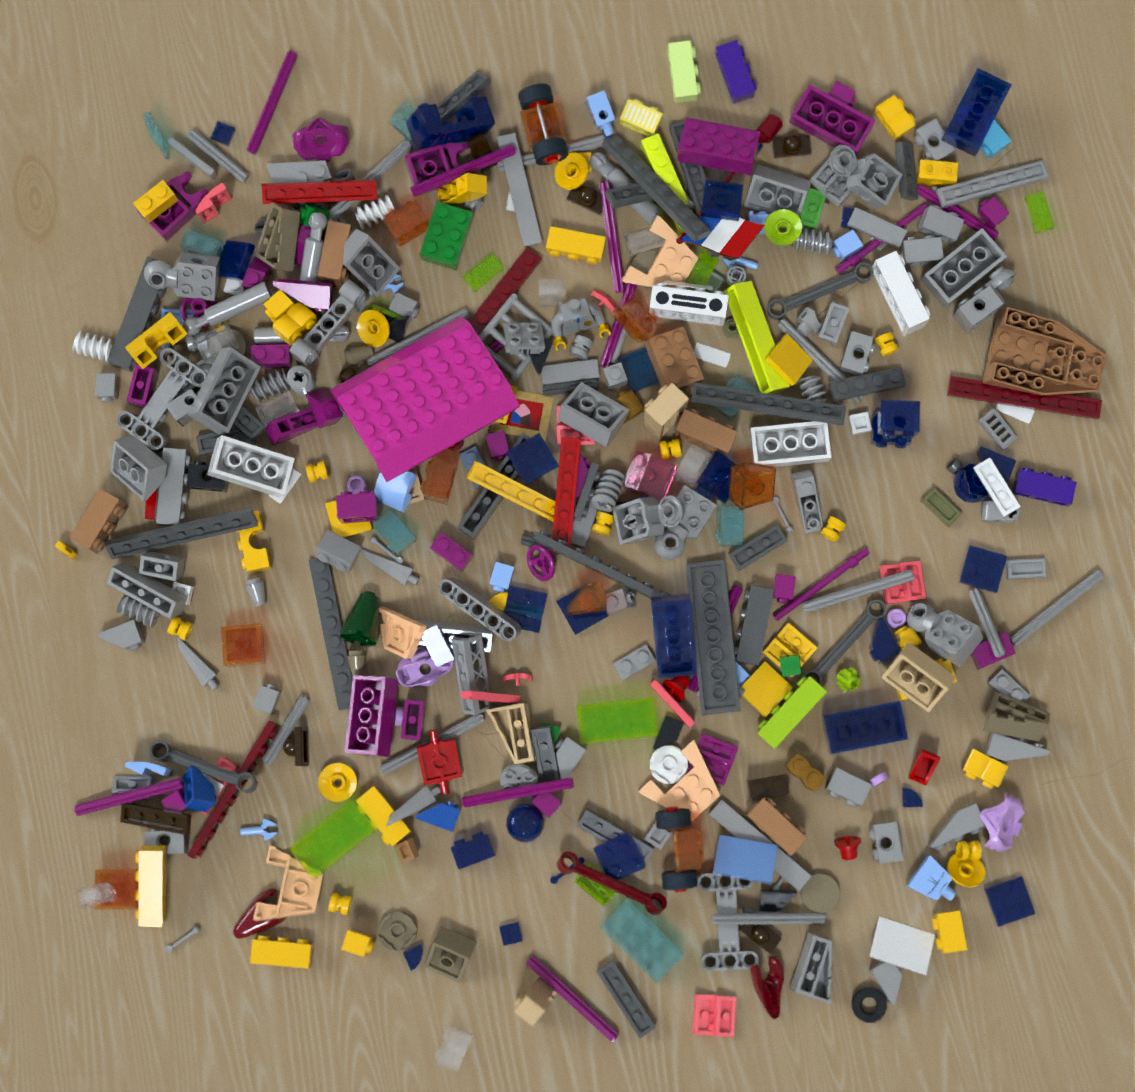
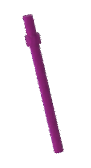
M923 203L895 225L904 228L920 216L928 205ZM875 239L856 254H851L846 258L845 262L835 268L836 272L840 275L849 267H854L859 263L860 259L883 242Z
M865 547L856 555L848 557L845 563L776 612L773 617L776 621H779L848 569L856 567L859 561L870 554L868 549Z

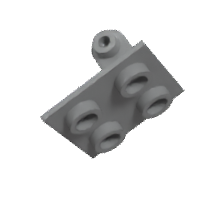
M541 322L503 323L506 340L505 353H509V355L519 354V349L521 355H523V349H526V354H529V349L530 354L544 352L545 343Z

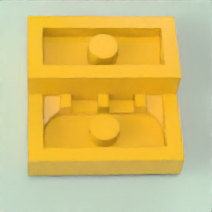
M788 622L763 653L780 668V657L799 654L802 667L818 646Z
M766 661L741 686V688L746 690L742 697L764 717L793 689Z

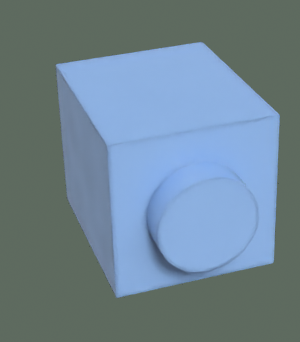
M851 230L833 242L832 252L836 258L844 261L851 254L860 251L863 244L854 230Z
M495 562L489 583L493 587L492 590L501 593L504 590L509 591L515 570L513 566Z

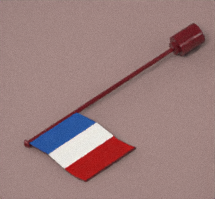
M769 114L756 129V131H760L759 144L770 143L783 127L782 121L777 116ZM732 172L697 215L710 229L709 236L694 242L684 232L680 238H676L678 244L684 242L701 246L722 256L739 259L765 225L749 222L730 213L708 208L736 172Z

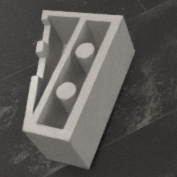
M325 161L266 164L273 183L332 181Z
M810 933L807 934L790 990L832 1004V941Z

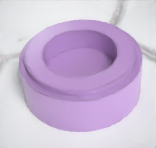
M352 476L347 481V489L352 494H359L361 490H366V482L360 476Z
M892 609L886 616L887 624L892 628L902 627L906 622L905 613L901 609Z
M396 707L395 726H402L403 707Z
M884 771L872 778L870 784L875 788L890 777Z

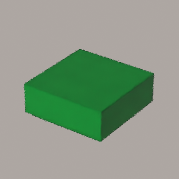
M799 654L779 658L782 677L802 674Z

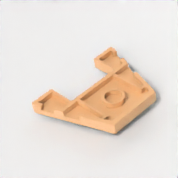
M656 215L649 230L666 240L648 273L645 274L629 265L622 278V281L625 283L649 287L656 286L665 281L685 283L698 260V257L684 242L682 244L676 242V238L680 237L659 215ZM666 284V285H668L669 288H675V287H676V285Z
M694 739L681 750V753L694 767L669 791L665 793L652 779L638 791L640 794L664 807L678 806V809H690L691 821L720 796V792Z
M270 845L266 864L285 867L278 905L257 902L253 920L263 921L316 913L323 873Z

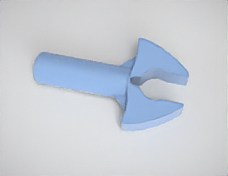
M741 257L739 259L734 258L732 261L723 258L724 264L729 269L733 266L741 265L757 270L759 266L757 262Z
M395 274L382 291L390 289L393 290L394 295L403 288L404 282L398 285H394L393 282L394 280L401 279V275Z
M263 819L261 826L241 828L240 834L242 836L261 834L264 836V841L273 838L278 832L268 833L264 829L268 826H277V824Z

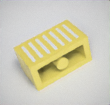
M628 99L620 116L619 125L651 137L656 134L662 121L663 113L658 108L644 106L639 100L633 99L632 101Z

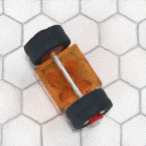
M541 83L522 89L518 93V98L523 110L520 111L530 153L534 154L538 165H551L564 160L568 156L566 135L557 102H554L551 87L548 84Z
M678 806L666 807V810L655 812L657 829L672 830L676 869L665 871L661 874L664 890L684 892L687 891L686 889L694 888L698 885L695 869H701V863H704L702 849L699 850V844H702L700 830H697L695 826H690L691 814L690 809L687 808L678 809Z

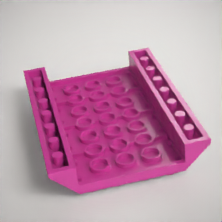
M462 316L330 389L336 402L342 407L375 460L377 468L386 483L520 407L509 382L472 325Z

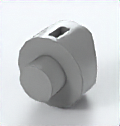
M808 307L796 318L800 324L796 329L805 337L809 333L816 335L823 326V323L817 320L815 311Z

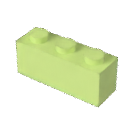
M691 41L668 43L675 103L696 101L698 94H701L700 83H696L695 77L698 76L697 64L694 65L693 58H696L695 47H691Z

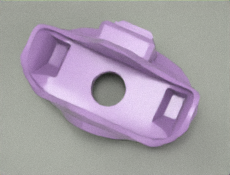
M421 645L417 648L413 658H402L396 670V677L402 686H430L451 670L453 660L436 667L428 649ZM428 664L431 667L430 673L422 674L419 670L420 666Z
M1004 792L1005 800L1001 804L984 809L980 814V818L990 834V839L984 847L990 850H997V852L1005 851L1012 847L1013 836H1019L1022 824L1019 821L1025 814V808L1020 799Z

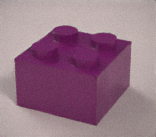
M361 490L360 494H352V492L346 491L336 496L337 519L341 524L380 521L378 497L375 492L371 493V490Z

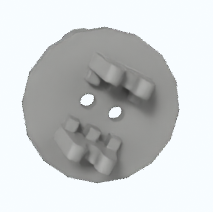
M522 764L509 765L500 775L502 790L538 784L536 772L531 767Z

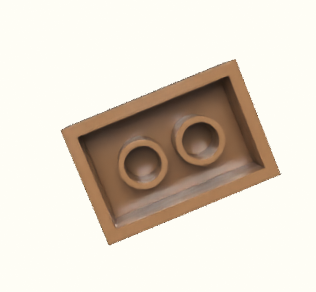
M328 221L317 276L320 282L333 283V287L341 288L350 275L347 272L348 269L343 265L344 243L354 232L350 224Z
M684 327L648 338L644 345L661 388L664 385L669 386L673 383L679 390L683 391L693 387L694 382L701 383L704 380Z
M684 409L675 429L674 437L727 459L738 433L734 431L735 428L728 424H724V426L718 424L716 419L709 416L704 418L694 409Z
M99 488L69 538L96 554L99 551L101 552L105 547V540L108 535H112L115 531L117 520L124 516L127 505Z
M761 798L745 816L771 841L778 845L786 855L792 856L807 840L804 836L806 832L798 825L793 826L790 823L792 819L785 812L779 813L775 809L777 805L771 799L765 800Z

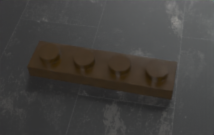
M126 803L121 806L120 822L187 835L190 834L192 814Z

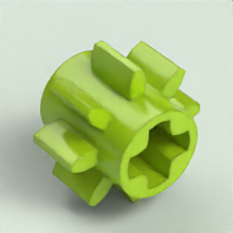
M852 667L849 670L846 668L842 669L837 674L838 681L836 684L845 692L848 689L851 691L856 690L860 685L861 675Z

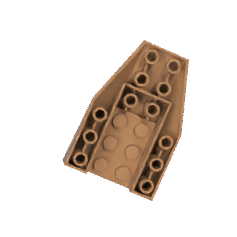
M1005 307L997 312L983 383L1042 396L1099 392L1107 355L1058 321L1011 307Z

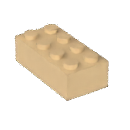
M673 383L669 386L664 385L658 392V397L655 400L652 398L645 405L643 425L659 440L680 420L684 409L687 410L689 398Z

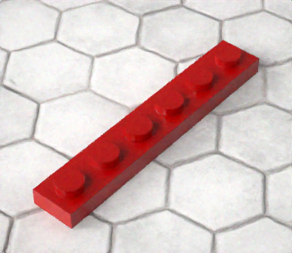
M376 179L262 183L261 185L263 204H271L272 202L304 203L377 200Z
M561 437L552 539L555 541L557 539L563 540L568 543L567 547L571 548L581 439Z

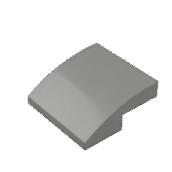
M829 159L810 179V182L816 189L838 207L852 194V191L846 188V177L839 176L831 170Z

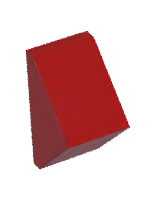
M923 749L919 750L908 778L927 785L941 757Z

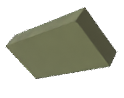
M935 487L921 500L947 527L962 514Z

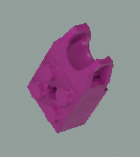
M467 143L441 144L407 154L405 156V163L412 184L416 185L460 166L456 161V157L469 149ZM426 168L433 169L432 173L425 172ZM439 186V187H437V188H435V189H432V190H430V191H427V192H425V193H428V192H431V191H434V190H438V189L441 188L442 186Z
M189 171L172 178L167 183L179 201L166 210L167 215L162 213L148 223L166 242L197 214L195 210L202 199L209 193L206 188L195 194H187L185 192L186 186L192 178Z

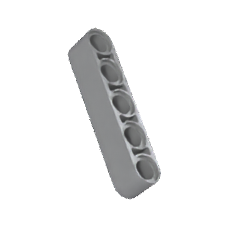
M449 577L439 583L438 590L441 595L503 640L512 641L521 635L522 628L519 623L457 578ZM447 582L452 585V591L447 589ZM462 593L467 595V602L462 600ZM478 604L482 606L483 613L478 612ZM493 616L498 618V625L493 623ZM508 627L513 629V636L508 633Z

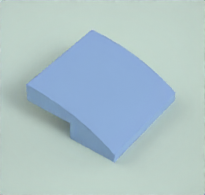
M407 471L386 483L380 473L374 491L378 497V502L404 513L412 498L409 492L417 475Z
M128 762L125 764V767L142 775L150 776L151 772L154 771L163 776L170 777L173 772L171 768L153 763Z

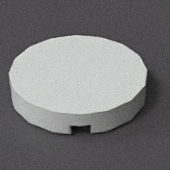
M668 745L658 748L650 759L652 775L657 781L664 784L678 782L685 776L688 769L687 758L681 753V749L675 746Z

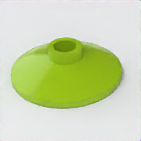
M786 209L772 212L764 224V232L768 240L779 246H787L794 243L802 232V222L799 216ZM781 228H786L787 231H786V232H780V229H781Z

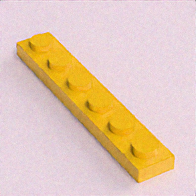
M474 461L466 477L468 480L553 522L555 501Z

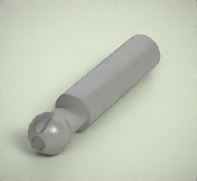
M596 152L590 157L592 169L598 171L606 179L605 181L610 182L612 188L635 184L619 168L612 165L605 154ZM652 200L630 205L650 225H652L656 215H659L661 218L665 215Z
M314 212L309 217L311 234L305 240L300 280L318 282L319 278L317 275L324 245L321 235L322 230L327 225V218L321 212Z
M264 281L204 309V315L199 318L187 317L183 321L182 327L188 335H196L201 327L206 324L213 327L265 303L272 297V293Z
M343 324L329 342L342 343L347 341L350 337L349 328ZM334 325L324 326V328L331 329ZM255 327L254 329L255 345L287 344L274 332L273 327ZM310 331L304 333L302 339H304ZM314 336L312 342L317 344L321 342L322 337Z

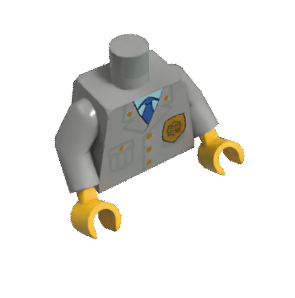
M586 298L572 299L568 303L561 304L559 312L551 321L553 336L556 337L553 340V345L557 351L559 344H562L564 350L566 349V344L561 336L594 328L599 325V335L602 339L603 331H607L609 336L611 334L609 326L604 324L606 321L600 307L593 303H588Z

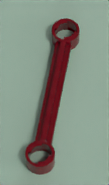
M564 852L557 861V868L561 873L571 874L575 872L645 905L647 912L651 915L661 914L667 906V900L661 893L649 895L579 862L577 855L573 852ZM564 858L570 859L573 862L574 867L568 868V865H566L564 862ZM653 899L660 902L661 909H656L652 902Z

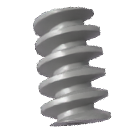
M805 227L800 237L792 243V246L795 244L797 251L803 246L804 252L810 247L811 253L818 249L819 255L825 250L826 256H828L833 236L830 238L829 232H826L823 236L821 230L815 235L814 229L808 234Z
M295 366L288 371L287 381L297 395L306 396V393L314 390V378L306 367Z
M282 368L283 374L276 370L275 377L268 373V380L261 376V383L255 379L254 385L250 388L253 398L261 403L262 396L268 400L269 393L273 397L276 396V390L283 394V387L290 391V385L284 369Z
M809 376L798 380L799 383H803L799 386L800 390H805L802 393V397H808L805 400L823 403L828 401V398H822L826 391H820L824 384L817 383L822 379L821 376Z
M612 469L602 472L599 484L596 486L594 496L591 499V503L596 509L603 512L612 511L611 507L616 505L617 494L621 492L620 488L623 487V482L626 479L625 475Z
M124 595L120 599L116 609L118 613L122 611L124 616L129 614L131 619L136 617L137 622L143 620L144 625L150 623V628L154 627L159 617L157 611L132 599L128 595Z

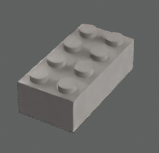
M982 228L929 270L921 281L946 309L1002 264L1007 256Z
M231 347L220 349L187 415L217 434L229 433L261 366Z

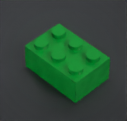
M436 201L420 250L421 260L457 271L474 219L473 212Z

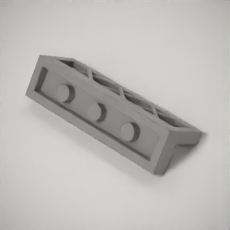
M475 635L466 639L460 637L453 638L452 646L462 713L475 716L492 709L491 702L485 701V706L479 707V701L461 698V691L490 693L482 635ZM476 641L477 647L473 653L471 651L470 643ZM476 659L479 661V667L477 671H475L473 667V664L475 663ZM480 678L482 685L480 689H477L476 682Z

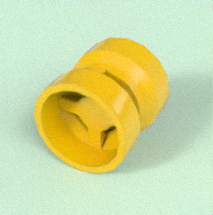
M892 332L885 333L875 339L876 344L880 346L882 357L889 356L900 350L898 344L894 342Z
M678 438L672 439L670 442L665 440L659 441L662 460H667L672 456L675 458L681 457Z
M324 460L319 461L317 466L312 464L305 465L310 484L316 482L319 477L322 480L329 479Z
M597 511V520L591 530L609 536L611 532L610 526L614 523V516Z
M830 516L827 521L828 525L822 529L821 534L837 543L840 538L839 534L844 531L846 524Z
M175 616L168 627L167 633L173 636L178 635L180 639L186 641L193 629V623L183 622L181 618Z
M972 840L970 843L958 841L956 844L958 860H967L968 858L980 860L982 855L980 842L978 840Z
M332 892L328 911H339L343 915H348L352 896L346 895L343 897L339 893Z

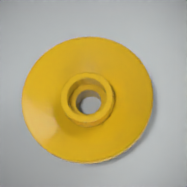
M568 153L567 158L558 162L555 168V179L558 185L567 190L580 187L588 176L589 166L587 160L579 153Z
M373 309L364 311L357 321L359 337L366 345L379 347L386 343L390 328L386 317L381 312Z
M333 763L326 766L320 773L318 787L326 799L333 802H342L354 794L357 787V778L349 766L342 763ZM337 779L342 781L340 786L335 785Z
M954 854L947 864V870L951 878L956 883L965 887L980 885L986 875L985 867L980 860H971L970 858L958 860L957 855Z

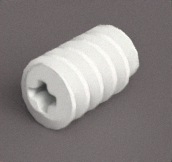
M385 195V201L378 198V204L371 201V207L365 203L364 210L358 206L355 215L361 229L365 230L364 224L372 227L371 221H374L377 225L379 224L378 218L384 222L386 221L385 215L391 219L392 212L395 214L396 212L389 196Z
M80 330L75 337L72 351L73 353L77 352L79 355L84 353L86 357L91 355L93 359L98 357L101 361L105 359L107 362L113 348L112 339L109 338L106 343L105 337L102 336L98 341L97 334L91 339L90 332H87L84 337L83 331Z

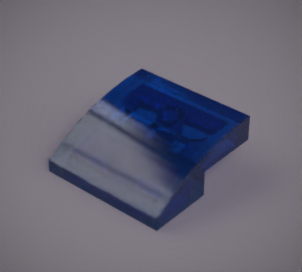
M510 585L504 613L519 623L522 630L539 633L548 593Z

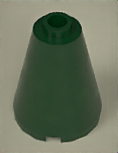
M365 591L359 595L340 631V637L343 640L352 644L355 641L361 642L360 646H376L378 641V597L375 596V593Z

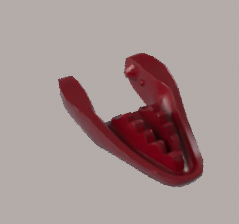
M275 888L260 893L242 915L233 930V935L237 939L246 938L277 926L287 918L263 921L253 920L257 902L261 903L269 896H273L276 891Z
M772 956L769 957V974L766 979H762L761 970L756 964L751 966L750 973L753 987L765 1011L772 1019H777L780 1015L784 968L781 961L777 957Z

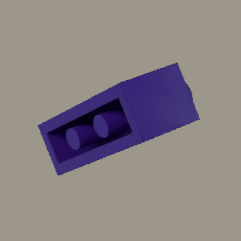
M737 40L717 46L715 55L732 103L735 104L754 98L757 86L755 80L750 78L749 73H751L749 63L744 61L743 56H745L743 46H739Z
M1023 467V469L1018 470L1016 473L1012 493L1069 507L1073 502L1077 482L1071 481L1072 478L1067 476L1057 478L1053 477V474L1049 472H1042L1040 474L1034 472V469Z

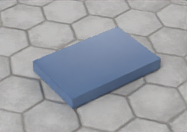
M719 835L713 874L771 884L778 845Z

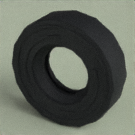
M864 987L854 994L852 1010L859 1020L866 1023H874L885 1015L887 1001L884 994L878 989ZM867 997L874 998L877 1003L876 1009L871 1013L865 1012L862 1008V1002Z

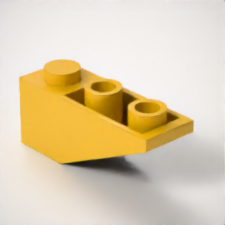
M466 173L439 188L437 198L439 202L447 205L477 200L487 195V176Z

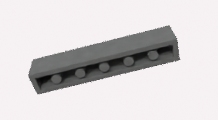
M148 256L107 361L110 365L129 372H133L135 364L138 365V363L125 347L153 326L152 319L159 311L158 303L166 292V288L156 289L146 282L144 278L146 265L152 261H157V259Z
M522 432L496 471L516 481L539 448L538 442ZM484 488L459 524L458 530L475 541L504 497Z

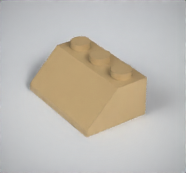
M908 642L881 678L929 713L950 688L956 676Z

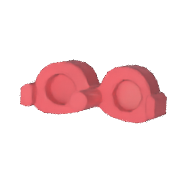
M594 290L590 296L601 300L598 305L600 308L605 303L611 310L610 312L613 313L616 303L612 298L607 297L600 290Z
M525 673L508 674L503 677V683L507 680L515 679L516 686H520L519 679H528L532 682V676Z

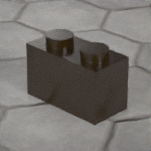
M786 774L746 781L749 800L790 793Z

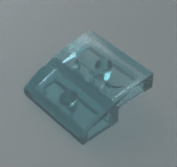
M151 112L143 113L151 138L161 154L166 159H170L166 137L161 129L158 130V124Z

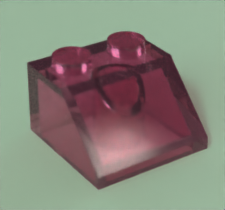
M635 451L622 486L634 494L648 498L655 497L661 501L667 495L677 466L651 454Z

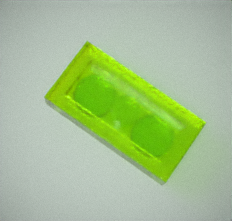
M1044 192L1026 196L1024 200L1035 234L1054 229L1055 225Z
M701 252L686 283L707 286L719 259L711 258L709 254Z
M491 254L465 274L463 279L476 292L503 271L504 267Z

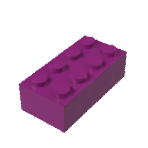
M809 84L792 113L789 123L834 148L839 145H846L857 156L873 128L875 120Z
M686 117L678 146L677 161L752 175L759 147L760 131Z
M353 675L344 753L390 757L398 687L397 679Z

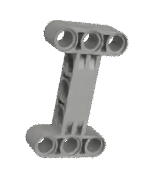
M350 279L342 285L339 290L340 296L307 336L304 339H297L290 348L293 358L308 370L312 369L318 362L320 351L354 311L359 312L368 301L365 291ZM343 306L346 308L344 314L336 313L339 307ZM327 321L334 322V326L331 329L324 328ZM314 336H321V342L317 344L312 342Z
M165 348L160 353L161 362L171 370L138 416L129 411H122L117 416V423L121 428L151 449L163 451V448H167L169 445L167 436L158 430L170 413L165 405L182 395L189 383L201 388L208 375V372L171 348ZM173 353L174 359L168 362L167 356ZM188 363L189 370L183 373L182 367ZM203 374L204 381L199 384L197 378ZM129 415L131 417V421L128 425H126L124 419L126 416ZM145 426L146 433L141 436L140 428ZM157 437L161 438V444L159 446L155 445V439Z
M713 873L699 875L697 878L698 888L702 891H715L717 914H737L736 890L749 889L754 884V881H750L748 885L742 886L739 878L729 877L730 884L727 887H723L720 884L722 875ZM705 876L711 880V884L707 888H703L700 884L701 878ZM717 925L719 952H707L701 958L702 966L708 971L750 969L752 965H758L759 962L755 952L751 950L739 951L738 925ZM747 954H752L755 958L751 965H746L744 962V957ZM728 955H733L735 958V963L732 966H727L724 962L725 957ZM708 956L715 958V964L712 967L705 965V959Z

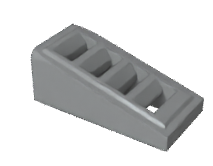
M994 408L978 421V424L1002 450L1018 438ZM993 417L995 420L988 424L987 421ZM998 423L999 426L993 431L991 427ZM1003 428L1005 431L998 437L996 433ZM1008 434L1010 437L1005 442H1002L1001 439Z

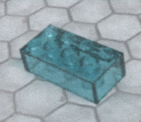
M628 899L600 926L656 983L684 955Z

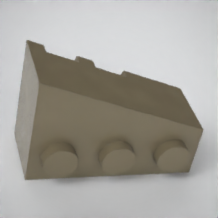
M271 203L255 256L274 269L293 272L300 212L290 205Z
M995 692L987 707L983 731L1040 742L1049 725L1050 713Z

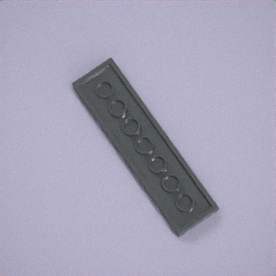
M725 560L686 564L701 714L703 716L739 712L741 707Z

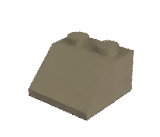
M441 926L424 967L460 983L477 942Z

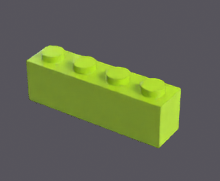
M811 675L808 678L804 676L797 683L799 688L795 692L791 690L783 698L786 702L782 706L778 704L771 711L773 716L768 721L764 719L759 724L758 728L760 730L757 734L774 749L827 693V690Z

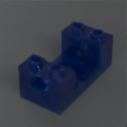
M478 95L469 97L468 101L456 113L457 123H452V121L442 123L436 104L429 105L428 103H423L419 105L406 121L415 150L431 148L441 144L466 142L467 139L481 131L486 135L495 125L487 97H479Z
M880 400L871 414V444H876L878 448H886L887 445H895V448H906V445L909 446L914 435L917 436L920 432V401Z

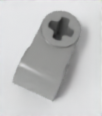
M983 501L981 521L1011 523L1019 517L1020 510L1018 508L1013 511L1014 515L1009 518V514L1003 517L993 501Z

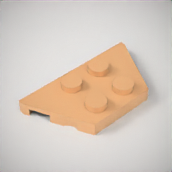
M384 606L378 607V613L382 614L383 624H380L384 649L405 659L413 658L427 626Z

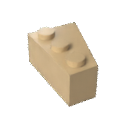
M528 703L486 710L514 764L535 762L536 756L530 731L532 723Z
M539 977L526 995L521 994L515 1001L514 1012L533 1027L557 992Z

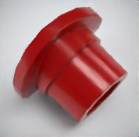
M680 673L673 679H665L662 682L665 690L678 702L685 698V690L690 685L689 680Z
M844 836L834 839V845L840 850L841 859L853 860L858 857L857 848L861 843V837Z

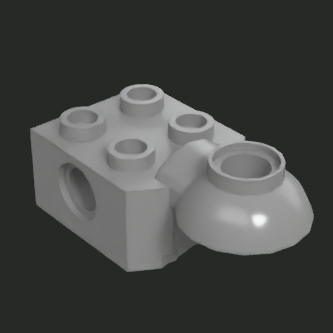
M846 145L835 147L829 156L831 170L839 176L846 177V188L873 208L887 206L903 175L875 153L856 159L854 151Z
M182 252L173 267L160 260L148 263L144 269V278L148 285L153 288H172L176 296L215 301L219 290L220 257Z
M1003 266L989 276L990 281L973 293L974 295L970 300L966 298L958 304L959 306L955 309L956 313L953 317L966 334L1002 308L1005 301L999 292L1005 290L1014 282L1013 277L1017 272L1004 269Z
M685 485L676 497L685 505L686 514L678 525L664 529L663 535L657 536L654 540V548L657 554L667 560H674L684 553L686 540L697 539L717 507L716 504ZM673 539L676 545L673 548H668L665 545V541Z
M672 495L665 496L660 503L655 497L638 498L612 507L620 545L636 544L663 535L665 526L674 527L678 525L686 514L685 505Z
M917 603L907 614V624L909 627L918 632L926 631L925 640L929 650L959 667L962 666L983 640L978 625L950 610L938 614L931 605Z

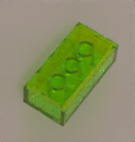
M654 697L576 706L580 745L658 737Z
M350 799L290 846L289 851L314 881L375 833V828L353 800Z

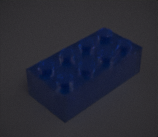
M977 68L941 141L975 157L1012 84Z
M690 595L651 597L658 678L697 675Z
M900 701L821 717L829 755L908 739Z

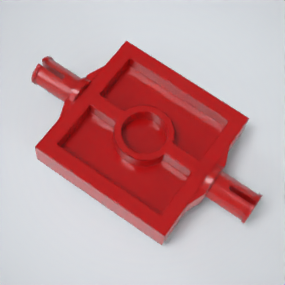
M433 729V731H429L431 742L416 746L424 785L440 784L441 794L445 795V790L446 794L450 793L447 782L462 777L455 739L439 740L437 729Z

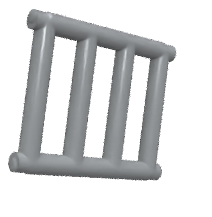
M513 293L479 334L482 342L490 334L505 346V336L497 331L495 327L500 320L505 323H517L506 314L512 306L516 307L533 322H541L542 329L545 331L543 334L545 339H549L552 336L553 329L552 324H547L520 302L518 296ZM485 345L494 361L511 375L510 378L513 381L521 375L531 362L529 354L523 352V355H521L519 349V354L515 355L522 361L515 369Z

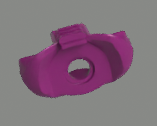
M316 118L303 129L293 133V147L299 156L305 160L317 159V161L330 162V157L344 154L349 143V130L346 126L332 124L324 118Z

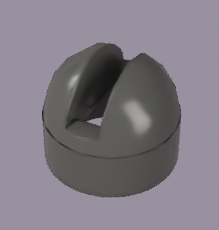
M955 458L947 465L946 469L950 473L957 475L963 471V464L958 458Z

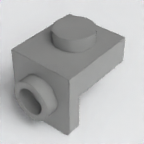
M629 588L603 595L608 614L636 607L635 594Z

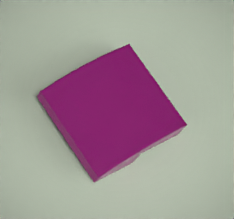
M702 733L698 743L699 751L714 782L724 786L738 747ZM690 764L688 772L694 767L692 764Z

